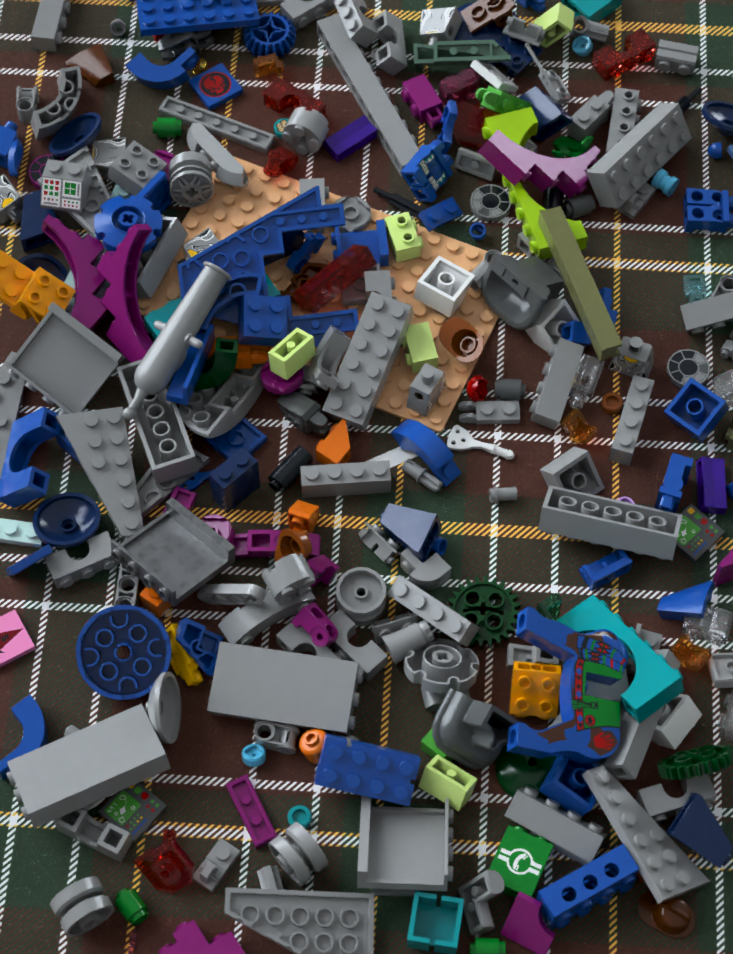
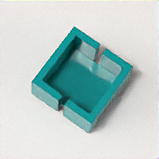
M415 891L407 937V948L429 951V946L434 947V952L456 954L464 899L442 895L441 907L436 906L437 894Z

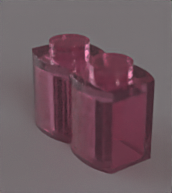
M471 67L460 71L457 75L444 78L439 83V98L444 107H446L449 100L456 101V105H459L463 100H470L476 97V91L481 85V76Z

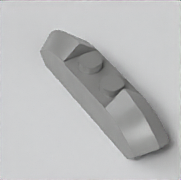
M192 123L187 130V143L190 150L202 153L209 159L211 168L216 173L215 177L220 181L232 186L247 187L249 180L244 167L201 123Z

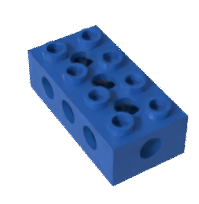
M621 844L538 891L536 900L542 902L541 915L550 930L555 927L561 929L571 922L569 919L574 916L583 917L592 910V906L597 903L600 906L604 905L613 898L611 895L618 891L621 894L625 893L633 887L639 867L625 845Z

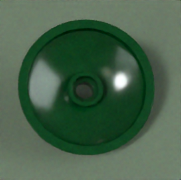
M504 746L496 760L497 780L501 788L511 798L514 797L520 787L525 788L528 786L538 791V796L547 800L548 797L539 790L557 756L540 759L507 752V746ZM534 760L537 765L530 766L528 762Z

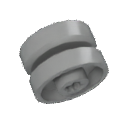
M356 567L347 570L340 576L336 584L337 610L341 609L356 626L373 624L374 621L382 617L386 609V585L384 579L376 571L367 567Z
M294 822L285 829L287 839L282 836H276L268 843V847L287 875L297 885L303 886L311 879L310 869L320 872L328 865V860L309 832L301 824Z
M91 876L76 881L60 891L51 900L50 906L56 917L62 918L60 925L67 937L84 934L99 926L113 914L115 908L109 897L102 895L104 888L98 877Z

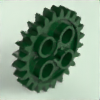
M476 576L475 583L467 579L466 587L459 584L460 592H452L455 599H448L449 605L452 606L450 607L468 620H476L477 623L475 625L480 627L470 642L471 648L476 643H479L480 650L483 649L484 644H488V647L492 649L493 642L501 646L500 639L503 638L509 641L507 633L515 634L513 626H517L516 618L520 612L517 610L521 608V605L516 602L518 600L517 594L511 595L513 592L512 587L505 589V581L498 585L496 577L492 582L488 581L487 576L481 582L478 576ZM471 598L479 600L476 604L468 603V600ZM494 599H499L502 601L501 604L497 606H494L490 603ZM483 610H487L485 615H481ZM498 621L500 625L493 628L489 626V623Z
M722 744L716 746L705 745L699 748H692L691 750L676 752L673 756H667L666 759H661V762H658L659 776L665 778V780H685L695 776L701 777L703 774L716 773L723 768H728L729 765H733V747L728 745L722 746Z

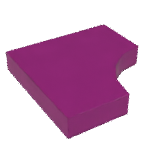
M519 891L500 934L537 954H547L556 935L542 920V902Z

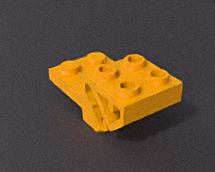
M0 250V301L11 307L9 311L24 320H28L33 316L36 323L39 324L49 312L47 308L52 302L62 309H66L76 292L75 289L43 268L39 267L32 271Z

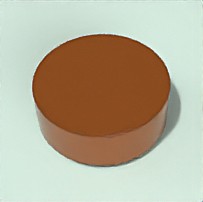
M609 392L602 397L601 408L605 413L615 415L622 410L623 398L619 394Z

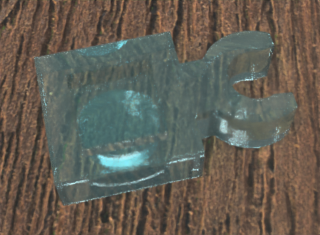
M705 274L683 275L684 297H690L689 303L705 299L704 297H706L707 293Z

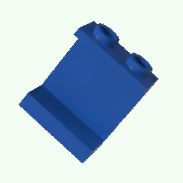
M376 220V230L340 233L339 226L334 227L335 232L331 233V243L336 245V250H333L334 263L338 262V267L379 263L380 267L389 266L385 220Z

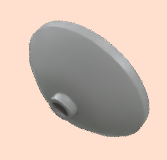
M163 672L158 676L145 705V711L158 738L165 744H172L176 741L181 723L180 690L172 672Z

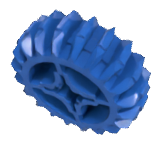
M272 11L270 14L263 12V15H259L260 25L245 27L243 31L244 43L253 56L258 55L260 59L266 57L267 60L273 57L276 60L277 56L283 58L285 53L289 54L290 50L294 48L296 28L292 20H288L287 15L281 17L280 12L274 14Z

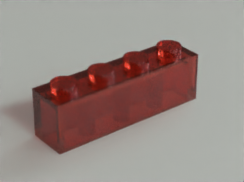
M354 244L292 294L302 311L316 313L364 275V271H369L374 267L377 262L368 246Z

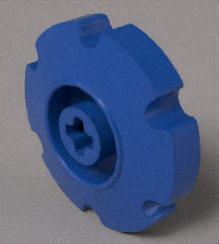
M131 195L128 199L117 196L109 199L100 206L101 213L95 214L94 217L95 236L97 240H103V247L108 251H116L118 244L123 241L128 229L133 224H148L152 229L142 253L156 245V237H161L163 231L160 211L153 210V203L140 196Z

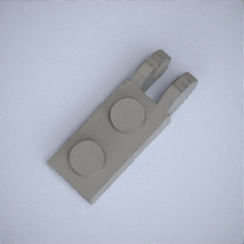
M519 400L462 401L458 404L460 411H475L476 413H463L459 415V422L476 423V425L520 423Z

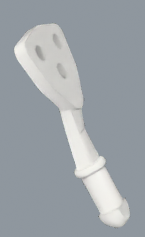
M455 425L448 435L447 447L450 450L482 449L491 454L506 458V460H511L515 456L514 452L510 449L507 450L496 446V444L475 440L467 430L459 425Z

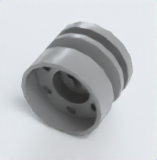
M185 151L177 154L168 166L171 197L181 206L198 207L205 204L211 199L213 194L211 162L205 155L195 151Z

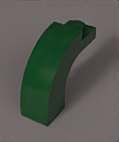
M216 338L215 351L206 360L194 391L215 387L232 374L237 362V339Z

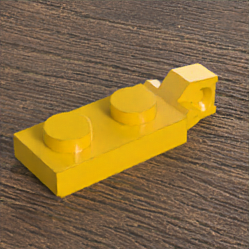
M171 624L166 629L172 645L171 665L176 675H180L182 679H185L188 686H198L203 681L201 673L197 669L198 664L177 642L176 631L178 624Z

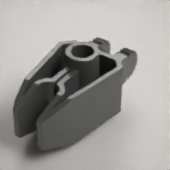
M211 30L165 34L157 43L162 59L175 61L189 47L199 57L202 53V48L214 44V37L210 35Z
M297 391L283 394L277 399L285 419L291 422L296 429L305 434L313 431L321 436H327L330 427L328 419L321 412L322 407L319 403Z

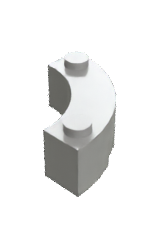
M79 66L60 69L57 78L59 90L57 98L46 107L33 111L30 124L36 141L54 135L74 115L82 88V76Z
M265 589L266 596L261 605H245L241 609L238 606L218 626L229 643L250 645L258 634L271 625L298 614L304 606L312 604L316 599L311 591L304 596L297 594L291 596L292 599L288 603L279 605L269 590Z

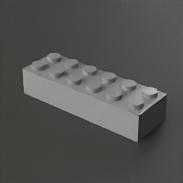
M659 103L586 172L600 207L619 208L692 138L679 103Z
M373 291L371 292L336 375L339 384L335 390L330 389L322 408V412L326 417L339 422L344 419L347 425L366 431L413 318L414 311L411 305Z
M141 360L116 367L128 406L137 390L134 374ZM169 384L162 392L148 395L139 405L133 418L156 485L199 471L196 456L175 402L166 401V394L170 387Z
M549 485L542 505L538 530L544 531L547 534L562 535L569 539L584 540L595 545H606L617 550L624 549L639 555L646 554L661 560L668 559L673 561L683 515Z

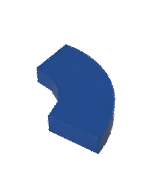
M453 100L447 102L440 121L443 123L441 134H438L437 140H441L445 145L444 150L441 152L442 155H446L452 145L453 128L458 116L456 101Z

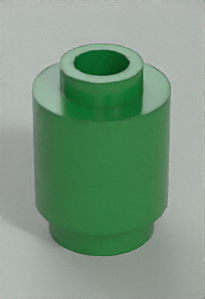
M157 117V121H153V134H157V138H176V136H181V120Z
M125 888L116 895L117 899L114 904L127 923L137 926L149 917L148 907L136 889L129 890V888Z
M475 938L474 943L469 945V954H506L505 941H499V938Z

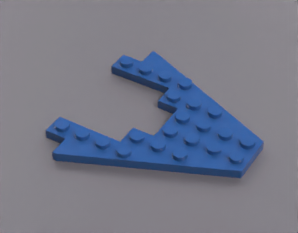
M315 186L177 265L181 300L203 270L204 261L217 265L231 277L243 273L263 274L264 281L261 295L268 296L263 257L284 254L282 233L345 226L343 203L321 205L319 186ZM290 295L278 296L287 297V336L293 330L299 328L314 336L316 348L330 325L346 333L354 332L359 323L357 308L293 316ZM239 301L224 308L215 319L238 325Z

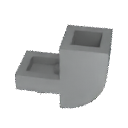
M408 548L400 553V566L405 573L409 574V581L424 591L434 590L451 578L452 568L437 553L433 554L424 563Z
M509 643L507 646L506 668L513 669L514 661L559 665L558 658L534 645L527 646Z

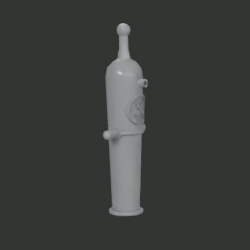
M204 261L203 270L168 322L163 323L158 320L154 322V327L161 332L136 368L134 381L137 390L130 405L123 410L125 419L131 420L135 417L136 410L148 395L158 394L167 387L174 373L183 364L190 346L197 349L203 347V342L195 338L224 285L227 281L232 280V277L222 268L211 262Z

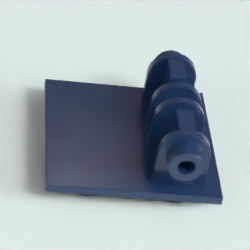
M507 35L498 44L511 56V62L500 63L508 68L507 75L513 78L517 77L534 60L527 48H525L527 42L511 38ZM530 45L536 57L544 52L540 47Z

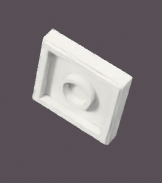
M473 60L470 64L476 72L497 89L513 94L519 89L515 83L492 64Z

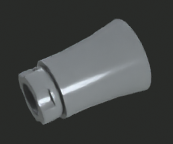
M422 620L394 633L381 636V639L392 661L397 665L405 659L408 650L416 652L427 646V643L435 640V637L428 623Z

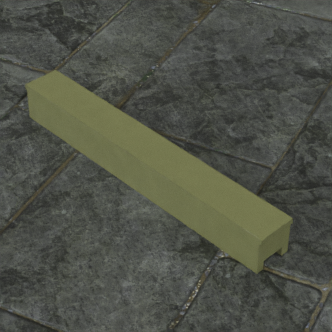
M561 206L540 210L538 223L599 361L602 362L605 359L619 356L620 351L618 347L622 346L621 339Z

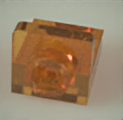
M276 53L254 58L253 72L256 78L275 73L279 81L282 80L284 65L282 60H278Z
M574 408L560 421L561 426L572 443H589L599 431L596 426H589L579 409Z
M685 634L670 648V651L681 663L680 666L699 672L712 657L708 649L692 644L688 635Z

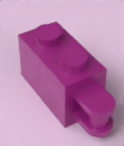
M425 74L404 81L401 97L410 106L412 116L417 117L420 124L427 122L431 129L436 124L440 123L442 125L443 123L440 122L443 115L442 101Z

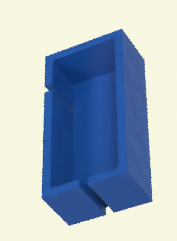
M325 733L314 777L315 785L410 806L414 790L412 780H416L421 761L419 755L353 739L350 740L351 747L347 746L346 738Z

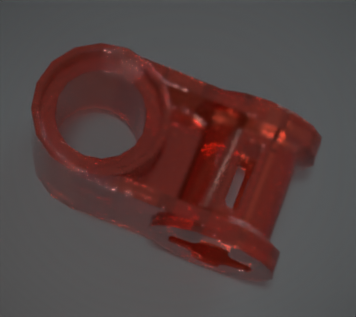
M279 146L268 152V162L264 166L263 172L269 177H280L296 167L299 156L285 147Z

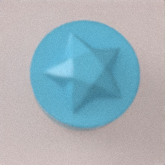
M581 35L573 41L572 49L578 56H587L593 49V43L588 36Z
M259 744L245 746L242 750L243 763L250 767L262 765L266 760L265 748Z

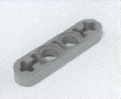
M204 584L200 587L196 596L202 602L211 605H261L266 596V591L255 584Z

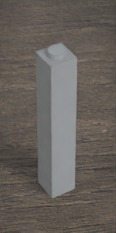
M669 649L653 650L657 655H663L672 669L676 668L679 670L681 663ZM664 706L641 723H638L625 711L620 724L618 748L612 755L607 757L604 764L606 769L617 780L637 778Z

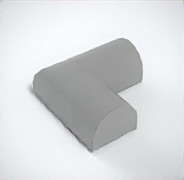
M486 870L458 888L460 898L464 899L463 909L471 936L485 934L495 929L488 900L500 894L505 886L502 876L495 870Z

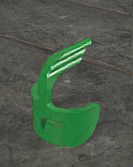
M560 136L553 142L556 150H552V154L555 158H565V156L571 158L587 152L594 137L587 136L581 142L567 136Z

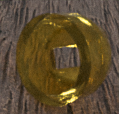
M199 58L200 60L197 62V65L192 69L194 74L199 75L207 70V63L204 58Z

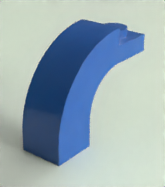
M189 47L174 62L168 65H155L149 62L140 52L125 66L134 78L143 85L154 89H170L189 80L190 77L187 71L193 69L200 59L196 52Z
M603 287L598 291L615 325L618 311L611 309L612 289ZM573 320L561 326V338L584 347L592 344L582 322Z
M406 419L391 432L401 449L417 454L428 465L434 476L443 483L444 487L461 474V471L452 459L453 453L424 424L416 420Z
M30 694L11 708L15 719L23 727V738L19 746L0 761V777L3 780L7 778L6 773L10 771L7 761L47 745V724L39 705Z

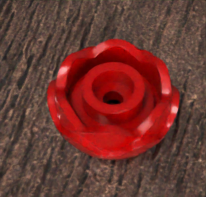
M474 376L467 383V395L474 402L484 401L488 394L486 388L488 382L483 376Z

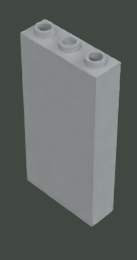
M220 641L207 711L212 715L257 722L268 721L293 725L308 730L317 728L328 733L349 735L350 730L355 728L356 716H353L354 706L358 707L360 693L357 692L358 683L362 684L364 669H361L359 662Z
M141 703L7 761L10 771L6 774L11 786H17V789L13 791L18 803H24V806L20 809L25 821L31 820L35 829L171 769L162 744Z

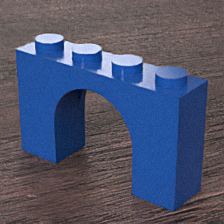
M43 407L13 421L0 479V502L16 508L46 495L50 474L34 466L28 467L32 454L41 443L58 436L60 425L56 420V415L60 414Z

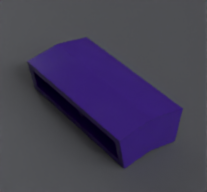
M363 115L325 139L323 146L338 163L377 138V129Z
M702 456L696 462L698 510L708 514H725L727 498L724 459Z

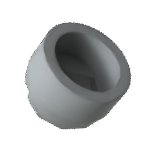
M121 19L113 20L110 24L111 33L115 36H122L126 31L124 21ZM116 23L120 24L121 30L118 31Z

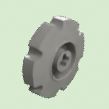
M435 638L434 641L427 643V646L416 652L408 650L407 656L404 659V673L412 683L421 684L422 689L433 693L447 694L449 688L458 692L467 690L476 682L479 671V659L473 650L461 647V644L457 641L444 638Z

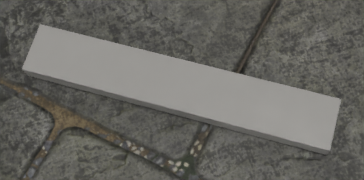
M168 95L158 109V113L162 116L176 118V120H181V123L189 126L192 123H201L213 135L265 154L269 152L276 140L274 134Z

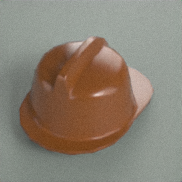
M453 317L442 324L439 331L440 342L457 360L469 363L482 355L481 353L484 348L483 337L469 322L463 318Z
M283 529L278 537L274 556L275 562L293 553H297L298 556L302 553L304 558L307 559L312 552L309 531Z

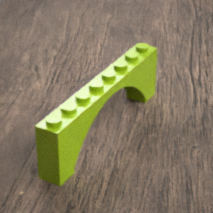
M532 107L485 118L482 134L484 139L489 140L499 130L510 140L524 147L532 136L537 135L538 121ZM502 175V183L509 190V200L516 207V217L522 221L523 234L529 238L531 253L538 256L541 260L552 258V252L538 223L540 210L546 209L528 195L520 181L514 186ZM567 219L580 250L586 249L588 236L581 220L573 221Z

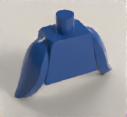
M8 121L5 126L0 125V166L8 169L11 177H18L24 147L16 132L18 129L17 125L12 121Z

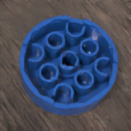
M133 605L111 606L96 613L82 628L76 644L77 665L85 682L97 693L116 700L134 699L149 693L158 676L168 671L172 658L171 640L163 623L150 611ZM122 645L128 646L131 653L127 659H122L118 656L117 650Z

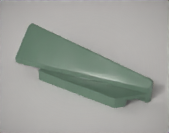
M494 39L433 41V45L414 43L415 67L471 64L473 60L485 63L511 62V56Z

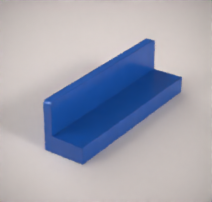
M209 324L206 333L198 331L195 338L203 342V347L200 349L193 346L189 347L186 358L181 367L176 371L167 391L166 401L188 405L215 341L214 324Z

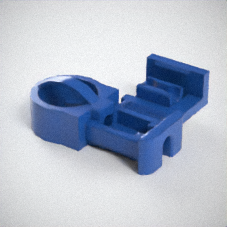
M313 232L303 234L306 240L300 249L293 251L286 263V267L294 274L300 273L304 264L310 260L312 252L317 254L326 239L320 232H317L316 235Z

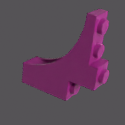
M194 920L189 923L185 921L175 928V932L172 933L176 943L173 945L169 943L159 950V954H245L231 931L226 934L225 932L218 934L212 939V943L209 944Z

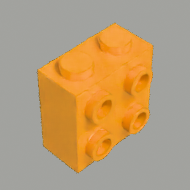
M514 661L509 714H514L517 717L537 716L543 720L556 718L562 674L561 665Z

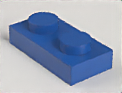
M450 197L421 211L418 216L428 232H431L461 217L463 212L454 198Z

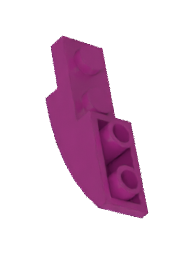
M248 530V533L234 534L232 545L235 546V558L275 556L278 537L282 530ZM309 533L312 552L308 558L320 556L321 536Z

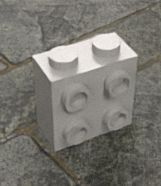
M133 140L112 162L107 178L136 196L160 170L166 171L168 163Z

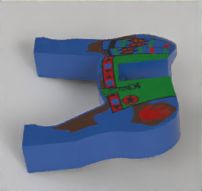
M527 606L517 615L516 636L564 661L559 693L562 722L544 730L531 729L521 722L514 724L508 729L507 752L540 759L561 756L581 764H593L612 755L620 742V702L588 696L585 693L588 688L587 681L610 686L621 680L628 662V652L625 645L609 630L600 629L582 634L558 621L545 618L535 608Z

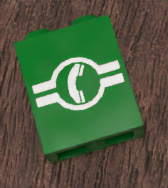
M508 825L489 870H495L502 876L505 885L502 892L514 898L517 897L519 891L533 897L537 883L554 845L550 844V841L542 836L534 837L527 834V831L522 827H511Z

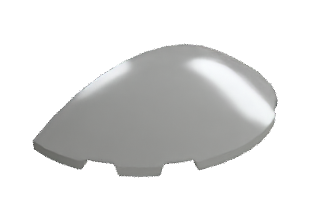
M265 363L254 364L253 369H234L232 374L221 384L209 389L193 391L188 405L179 404L178 410L182 421L191 431L206 438H214L231 430L247 415L261 394L264 387L262 386L260 375Z

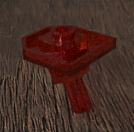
M461 100L458 116L453 128V134L457 142L474 149L481 148L488 141L484 139L482 134L485 118L500 115V113L483 108L480 103L474 105Z
M165 829L163 831V843L136 857L134 860L136 866L157 890L174 893L193 881L195 864L176 842V831L174 829Z

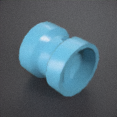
M662 168L654 176L651 185L656 189H661L662 193L669 197L678 187L680 179L675 176H669L668 172Z

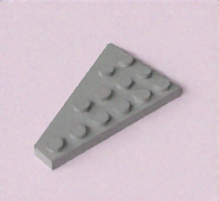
M225 888V915L294 954H373L374 893Z

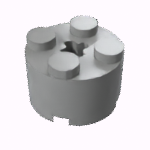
M298 107L291 114L281 137L295 148L298 154L305 156L307 153H315L320 149L329 132V123L325 116L317 110L312 109V111L305 110L306 107Z
M293 553L273 563L275 568L271 571L266 568L261 575L274 600L279 605L288 603L292 599L291 596L297 594L304 596L312 590L310 586L316 581V577L302 553L299 556L297 553Z

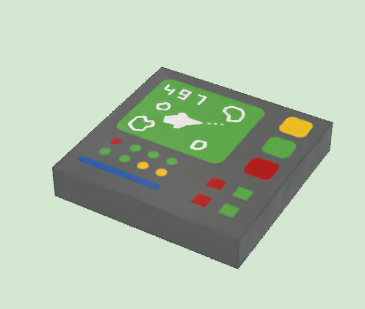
M690 504L680 513L683 516L675 548L695 564L725 534V531L694 505Z
M137 783L115 793L100 809L99 814L108 822L129 832L133 843L136 844L168 807L141 783Z

